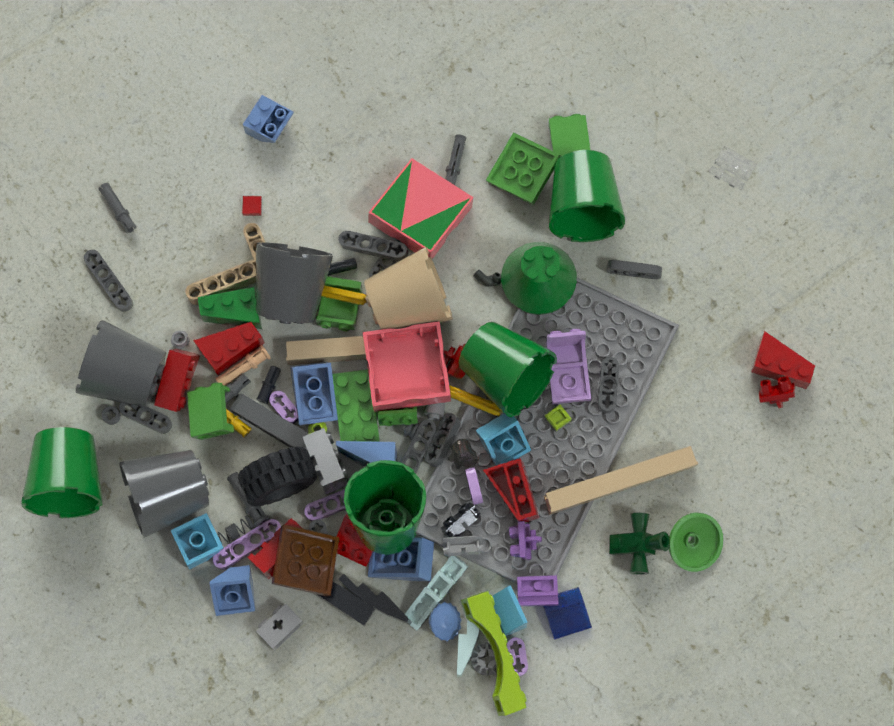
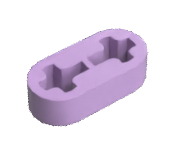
M281 391L273 392L269 399L274 410L280 417L290 423H296L298 415L295 405L285 393ZM275 397H283L281 400L284 406H281L278 402L274 404L276 402ZM285 409H288L290 412L294 411V418H286L288 415Z
M475 467L465 469L473 504L483 503Z
M514 637L508 641L507 649L513 656V666H516V659L518 658L520 664L525 666L521 672L514 669L519 676H523L528 670L525 644L520 638ZM513 642L521 645V648L518 650L519 655L515 656L514 649H510V646H513Z

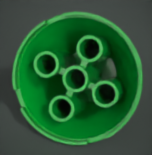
M532 242L518 247L508 256L501 272V285L507 299L511 304L520 308L521 311L534 315L550 314L561 309L573 296L577 283L576 269L568 254L561 248L546 242Z

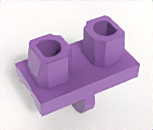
M524 521L518 522V525L509 527L510 538H519V545H511L510 555L525 560H532L531 550H537L536 543L542 542V537L536 536V530H530V524H525Z

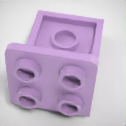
M572 329L566 333L552 331L546 337V348L553 351L557 357V363L552 366L554 374L550 380L552 404L591 401L585 348L586 331H581V329Z

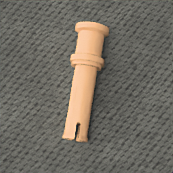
M261 344L259 349L251 354H246L244 360L215 379L218 383L226 386L241 376L242 373L247 372L251 368H258L260 363L266 359L270 360L271 357Z

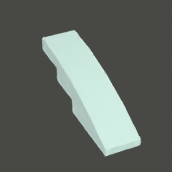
M451 556L405 613L412 621L410 626L415 630H418L423 625L434 608L441 603L469 567L460 558Z
M467 620V634H459L457 677L462 676L471 658L480 631L469 620Z

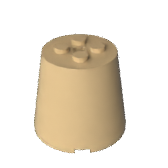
M426 247L364 281L367 292L365 297L369 307H372L375 324H379L381 329H402L417 324L438 321L441 323L453 320L450 306H446L443 300L447 298L432 258L428 257L429 251Z

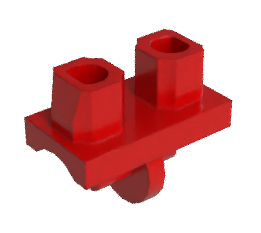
M465 343L463 346L459 345L457 350L452 346L449 351L444 350L448 377L452 376L459 380L464 377L465 373L459 367V358Z
M788 376L780 377L776 386H772L771 380L768 379L760 381V403H777L778 408H783V402H788L789 398L795 397L794 382L791 383Z

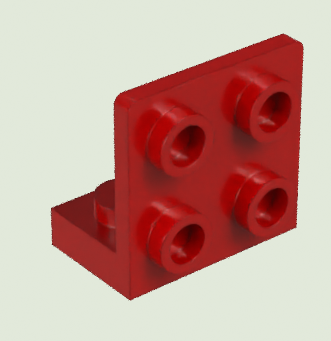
M346 514L336 536L339 537L337 554L366 567L373 551L362 543L348 514Z

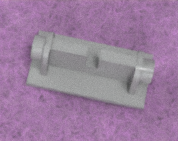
M482 535L444 537V556H459L463 553H466V555H480V553H484Z

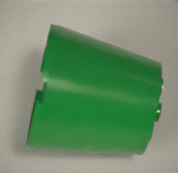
M578 150L561 156L556 161L554 168L549 215L550 231L560 239L563 236L571 238V242H594L614 236L616 230L623 229L625 214L610 158L604 153L594 150Z
M488 322L477 329L465 344L459 358L460 369L508 417L518 416L521 413V409L524 407L529 408L534 404L549 384L554 374L552 366L557 363V357L553 351L496 322Z
M55 427L42 430L35 435L21 503L26 511L43 517H48V514H57L59 518L83 517L99 511L100 506H103L95 441L91 433L77 428Z
M392 460L371 462L360 471H356L348 481L344 493L345 509L359 538L368 549L379 554H395L406 549L415 538L426 506L425 486L422 480L414 473V470L403 463Z

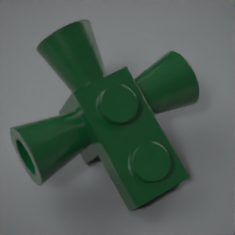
M648 513L630 514L633 527L632 533L612 534L609 536L610 555H633L630 574H649L646 556L656 555V550L668 551L670 548L667 532L663 531L654 535L646 533L650 516Z

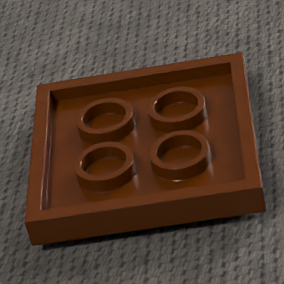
M283 524L280 530L271 584L327 597L330 596L339 537Z

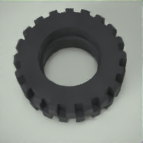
M296 446L272 452L249 463L243 470H240L238 480L247 503L257 507L281 501L307 489L317 480V472L308 450L304 447Z

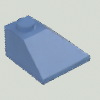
M250 565L231 567L210 581L216 616L255 611Z

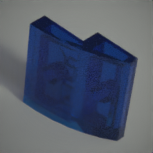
M579 587L558 593L557 606H543L554 640L592 628Z

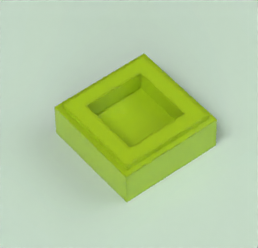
M561 404L545 415V418L556 432L572 421V418Z

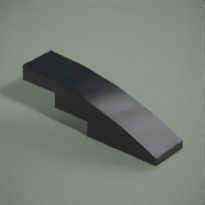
M345 574L339 578L352 593L376 610L408 625L412 623L383 591L376 596L364 582L357 587Z
M332 582L330 596L315 594L363 626L366 625L376 610L335 582Z

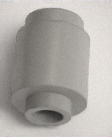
M445 403L425 405L424 415L428 416L429 420L438 421L439 418L444 416Z

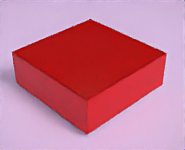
M243 196V216H262V196Z

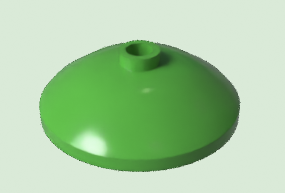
M699 512L687 514L679 519L669 535V553L676 565L687 571L698 572L714 564L721 554L724 540L719 523L710 515Z

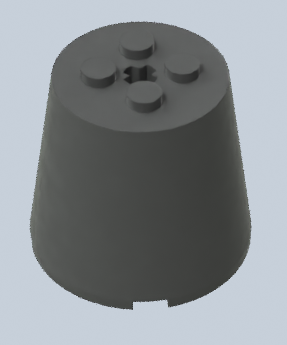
M257 243L256 313L265 317V319L279 320L283 324L314 322L333 255L326 251L299 246V250L287 248L288 244Z
M101 320L96 328L99 332L97 336L92 335L78 375L81 384H77L76 393L147 407L152 396L156 395L160 384H158L159 377H162L166 352Z
M192 450L119 462L124 485H129L131 496H128L143 538L209 506L208 482L205 474L202 475L199 458L196 459Z

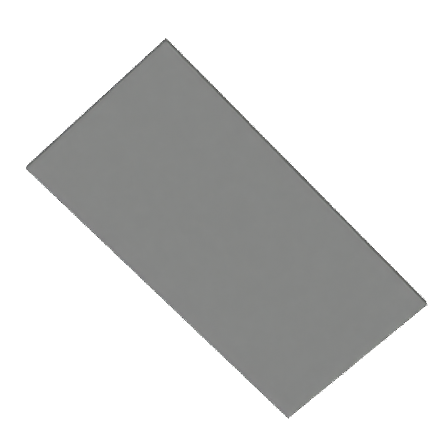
M577 278L573 296H571L566 305L553 313L534 315L523 312L518 308L508 329L546 347V337L552 331H561L562 333L569 332L572 329L586 331L585 348L591 401L562 403L561 406L572 418V421L556 432L545 418L548 412L559 405L552 404L549 382L534 404L529 408L524 407L520 410V415L515 416L531 448V451L519 458L524 462L540 517L525 522V524H530V530H536V536L542 537V542L536 543L537 550H531L532 560H525L510 555L511 545H519V538H510L509 527L518 525L519 521L483 471L495 465L476 432L478 428L499 416L471 405L467 406L460 419V427L443 463L435 468L425 487L426 506L416 534L443 547V538L448 537L446 533L449 532L441 530V527L444 525L443 522L448 517H453L457 514L459 507L463 504H468L469 502L473 504L465 469L475 467L483 503L476 504L473 510L477 508L481 514L469 527L463 522L462 525L466 530L458 537L482 535L484 553H480V555H466V553H463L459 556L516 584L517 577L558 575L593 501L549 515L543 496L548 492L608 473L679 325ZM607 357H613L619 363L616 406L611 413H603L598 407L602 361ZM608 362V365L605 367H608L607 375L611 376L612 368L615 366ZM606 380L603 383V387L611 390L614 388V383ZM477 386L474 395L491 401ZM607 394L605 402L602 403L605 404V408H609L612 403H609L610 395Z

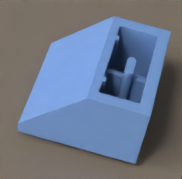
M262 95L243 123L244 131L261 142L275 143L294 112Z

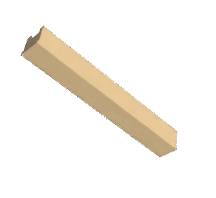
M363 336L286 342V361L288 365L366 360Z
M689 446L548 492L543 497L549 511L548 514L551 515L694 468L698 465V461H696L692 448Z

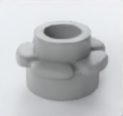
M176 331L172 335L171 344L176 346L177 349H183L190 342V338L185 331Z

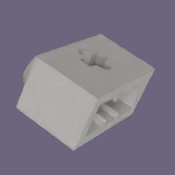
M287 604L284 606L279 605L272 612L274 615L269 620L264 619L258 625L259 629L256 631L274 651L304 624ZM275 623H282L283 628L281 630L276 629Z

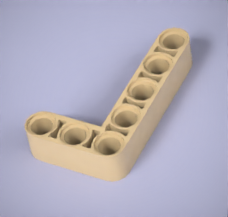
M248 223L243 229L253 260L188 285L185 292L191 304L199 305L198 297L235 291L256 283L255 250L257 243L265 242L257 224ZM252 231L257 232L255 236H248ZM247 271L253 272L250 276H244V273ZM229 278H235L233 283L226 282ZM211 285H217L215 290H209ZM193 292H200L197 297H191Z

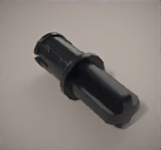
M276 366L270 367L265 380L261 382L263 385L256 398L257 401L268 404L273 389H276L275 384L281 372L280 368Z

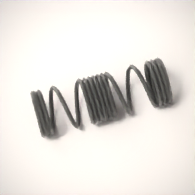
M248 515L245 516V519L249 526L240 518L244 533L235 523L225 527L228 541L220 532L217 533L221 544L220 535L227 543H230L229 536L232 540L240 537L238 530L245 534L242 521L250 530L255 528Z

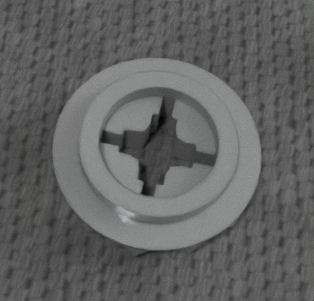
M490 643L480 644L472 652V666L482 675L495 674L497 672L495 660L489 661L488 668H486L485 661L478 659L485 657L486 651H488L489 657L495 658Z

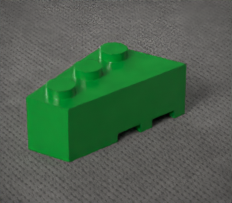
M254 287L198 297L200 315L204 322L224 325H243L252 322L255 328L262 329L261 317L256 313V291Z

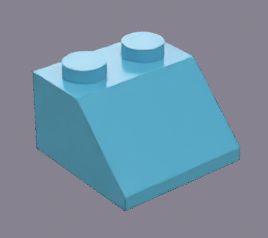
M502 414L476 430L483 447L495 466L516 460L531 451L521 426L514 416L508 417Z
M207 513L170 530L189 570L208 561L224 549Z
M511 585L492 596L495 602V612L501 620V631L506 637L527 627V619Z

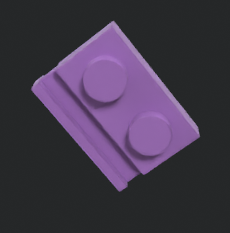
M557 575L517 577L520 607L558 605Z

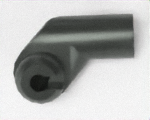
M479 269L473 275L485 287L498 286L501 283V274L498 272L486 276Z

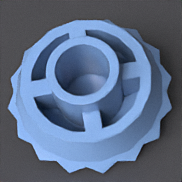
M444 602L438 604L429 616V627L432 633L435 634V637H438L441 641L445 640L448 642L449 639L453 640L461 629L460 623L462 620L460 612L451 603Z

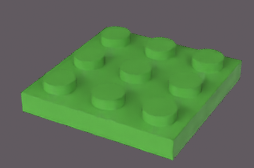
M513 132L486 181L534 205L552 175L555 163L561 155Z

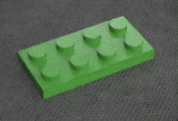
M368 369L332 374L340 441L380 442L376 412H374Z

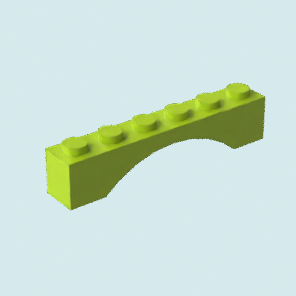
M489 591L461 599L466 619L483 632L494 652L497 677L492 698L498 716H506L527 708L526 696L521 691L519 685L520 677L514 670L513 656L508 652L506 646L507 638L501 631V620L495 612V602L492 595L489 594Z

